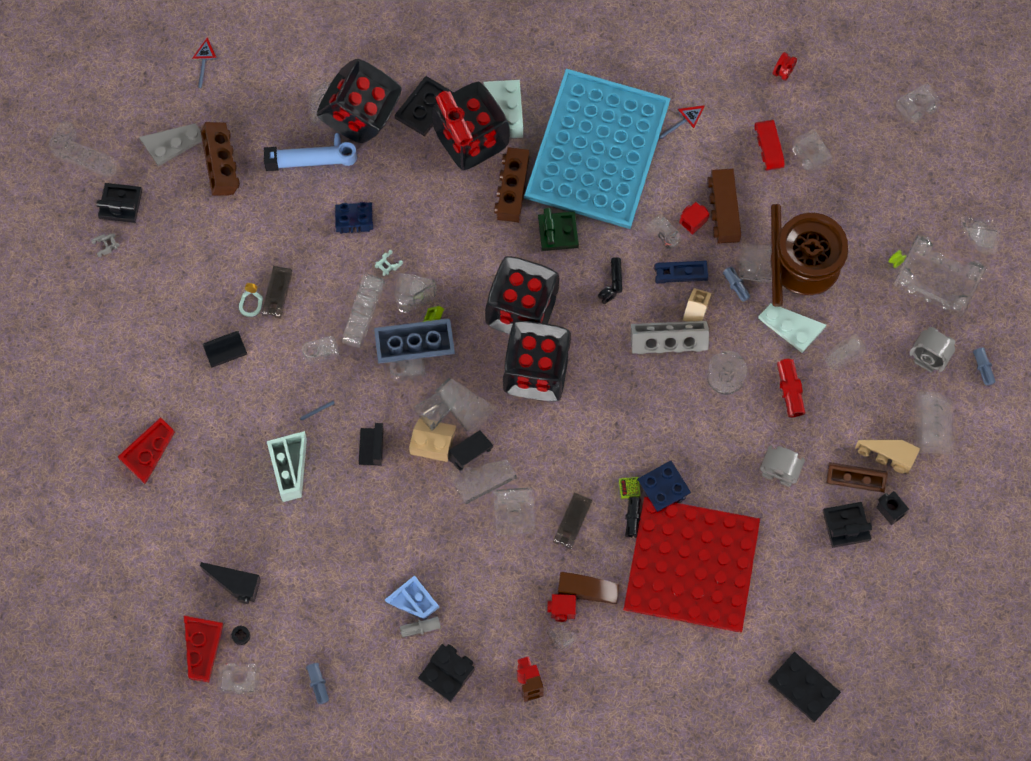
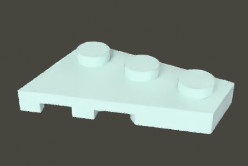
M771 303L758 317V319L801 353L807 349L827 326L782 307H774Z

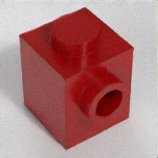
M697 202L692 206L688 205L683 210L679 223L693 235L708 221V210Z
M552 594V601L548 600L547 613H551V618H554L557 622L575 619L576 595Z

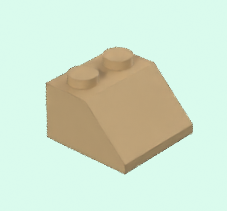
M419 418L413 429L409 446L410 454L448 462L449 450L452 447L456 426Z

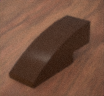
M560 572L558 594L576 595L577 599L617 604L619 584L585 575Z

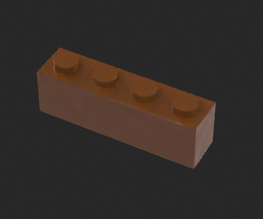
M734 168L711 170L710 177H707V185L712 190V193H709V203L713 204L714 210H711V220L715 221L716 227H713V237L717 238L718 244L740 242L741 227Z

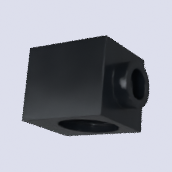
M895 491L891 494L885 493L878 499L879 503L876 508L890 525L900 520L909 511L907 505ZM887 504L894 505L896 510H890Z

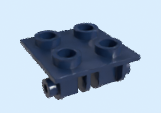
M372 202L341 203L335 205L336 232H340V234L349 233V227H351V233H353V227H356L357 233H359V227L361 232L373 230Z
M672 460L638 478L639 483L657 512L676 501L682 502L686 499L685 496L691 493Z

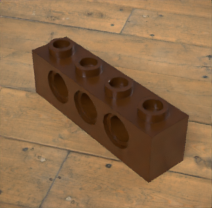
M205 122L200 132L212 196L234 195L237 188H239L240 181L236 177L237 166L236 162L233 161L234 150L233 146L230 145V130L227 129L226 122Z
M508 147L507 154H503L502 165H505L504 170H500L499 177L502 185L498 186L497 197L500 198L499 203L495 202L494 214H497V220L517 223L520 221L530 150ZM516 167V168H518V169H517V170H511L510 168ZM513 183L515 186L511 187L508 184ZM506 200H512L513 202H511V203H506L505 201H506Z

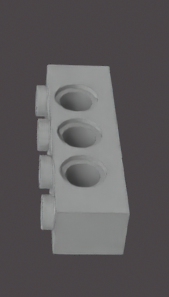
M707 321L631 324L630 343L632 354L700 352L708 350L709 328Z

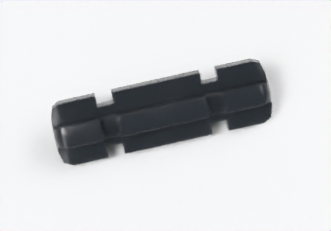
M614 257L611 259L612 292L621 293L623 289L621 258Z

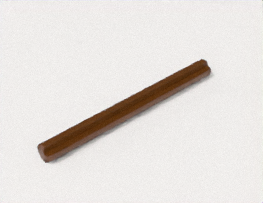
M780 204L771 205L772 305L774 307H781L783 305L782 263L778 257L776 247L777 237L782 229Z

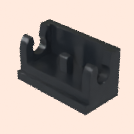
M479 430L450 449L448 459L461 471L467 463L485 451L490 452L493 444Z

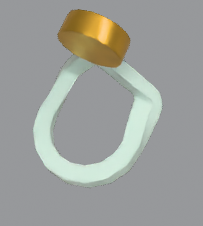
M252 283L245 285L246 292L242 294L239 303V310L246 317L256 316L262 308L263 297L257 293L258 287ZM252 293L258 298V307L254 312L248 313L243 310V303L246 296Z

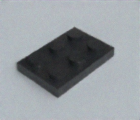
M425 76L394 115L395 119L425 137L433 127L432 109L437 103L435 97L444 91L453 92Z
M796 652L768 680L769 684L814 723L841 693Z

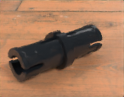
M638 497L628 498V511L625 515L627 520L626 537L633 538L634 535V538H637L638 523L641 520L639 515L641 499Z

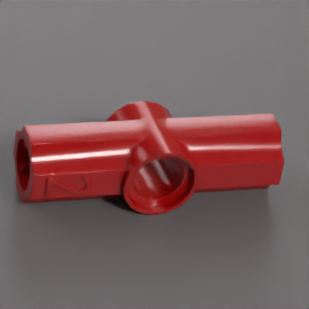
M450 91L441 92L435 99L446 120V126L450 129L457 145L466 146L473 141V137L463 119L462 111L458 108ZM456 117V118H458V119H457V120H451L450 118Z
M783 359L777 362L780 389L782 388L783 391L782 398L785 399L788 417H800L806 413L802 399V383L797 377L794 359Z

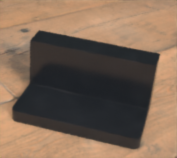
M239 331L202 344L211 368L247 355Z
M375 423V428L360 429L359 465L382 466L383 423Z

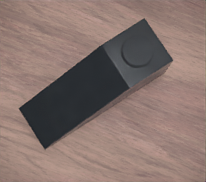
M201 562L200 567L202 571L237 598L238 602L249 604V601L255 602L261 582L259 575Z

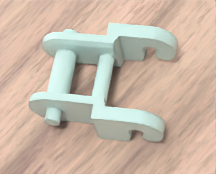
M389 250L388 254L384 253L382 259L376 262L375 268L379 267L383 271V276L389 275L392 269L395 271L403 264V261L400 260L399 264L391 265L386 260L393 253L392 250ZM384 262L389 266L387 269L382 265Z

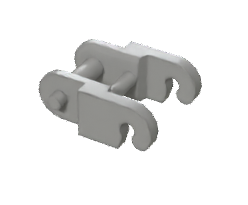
M110 233L106 236L103 234L92 239V244H96V241H103L106 246L104 250L97 253L98 257H101V254L111 253L112 249H118L117 247L120 244L115 242V234ZM110 240L112 245L108 246L106 241Z

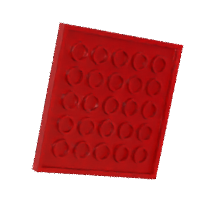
M644 497L623 610L742 633L760 518L675 502L657 512L650 499Z

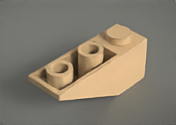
M858 440L855 449L859 448L858 453L863 456H869L871 450L877 452L878 455L875 460L882 465H886L888 460L891 459L890 466L894 467L893 469L896 472L902 474L904 472L909 473L920 451V448L904 440Z

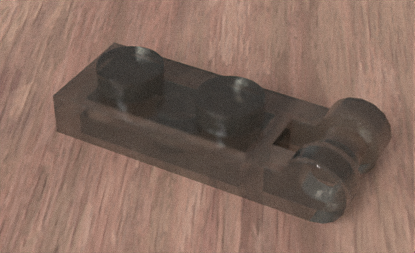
M273 266L262 309V316L268 317L272 315L275 318L281 319L292 276V269ZM271 303L277 304L276 309L270 308Z
M574 492L553 543L557 545L560 543L565 545L567 549L572 550L592 504V499ZM564 531L571 534L569 539L563 536Z

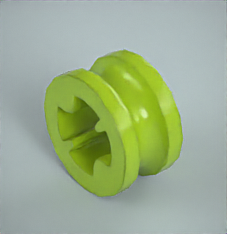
M898 250L891 256L888 262L890 264L893 263V267L897 268L906 260L907 256L902 255V251Z

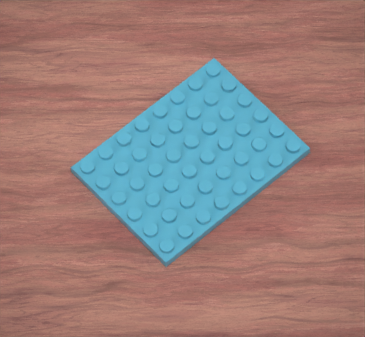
M566 69L524 199L569 212L575 211L579 215L631 229L671 98Z

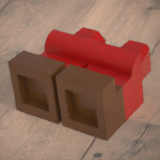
M529 656L518 659L517 680L519 683L524 684L522 685L524 702L544 697V687L537 665L531 664Z

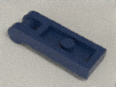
M707 261L660 262L654 264V270L657 272V276H655L657 284L708 281ZM669 270L670 274H664V271Z

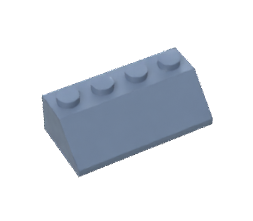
M450 319L374 328L378 364L455 354Z

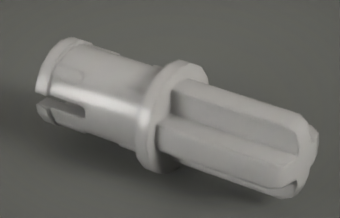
M438 616L422 621L418 619V622L400 626L402 637L420 633L424 635V632L441 629Z

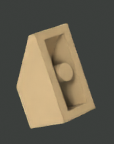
M693 288L683 321H703L712 293Z

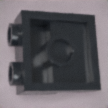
M441 644L418 679L451 703L475 671V667L472 666L474 662L467 656L463 658L456 654L458 651L453 646Z

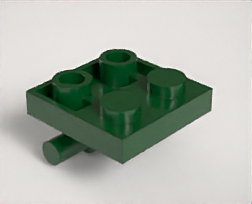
M545 208L544 214L538 215L542 251L579 248L575 211L551 213V208Z

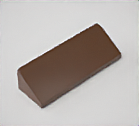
M829 462L826 483L885 493L888 473L882 470ZM837 480H844V481H850V482H856V483H862V484H855V483H849V482H843V481H837Z

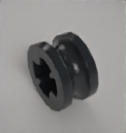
M608 286L600 291L598 298L602 299L603 304H606L614 299L617 293L615 291L612 292V287Z
M237 626L233 629L231 636L237 645L248 643L250 632L245 626ZM239 631H243L246 637H243V640H239L236 633L239 634Z

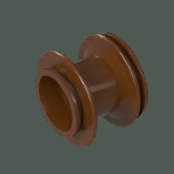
M803 213L789 220L782 227L777 237L776 247L778 257L782 263L783 287L800 295H816L827 291L834 285L848 256L846 234L835 220L820 213ZM799 254L801 258H797L795 255Z

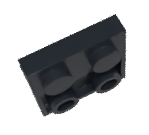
M105 183L102 198L97 200V207H99L98 218L136 223L142 187Z
M862 502L823 509L832 548L871 541L870 531L872 526L871 523H867Z

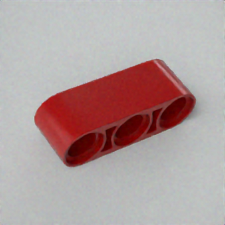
M774 120L755 122L754 129L758 133L757 141L762 149L761 156L766 165L765 170L784 168V156Z

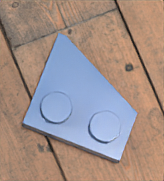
M413 576L385 599L388 604L424 620L439 608V605L416 576Z

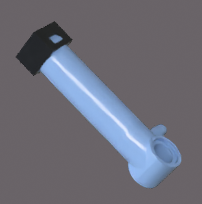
M335 133L334 146L277 150V147H264V165L266 171H279V168L334 164L350 166L357 161L356 148L350 142L341 144L340 134Z

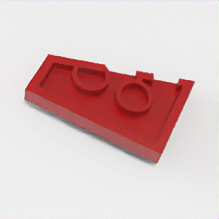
M160 417L118 456V459L146 484L175 431Z
M184 616L188 678L209 683L224 624Z

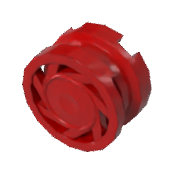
M783 52L775 65L773 75L776 77L780 76L782 80L786 81L797 63V58L794 56L790 57L788 53Z

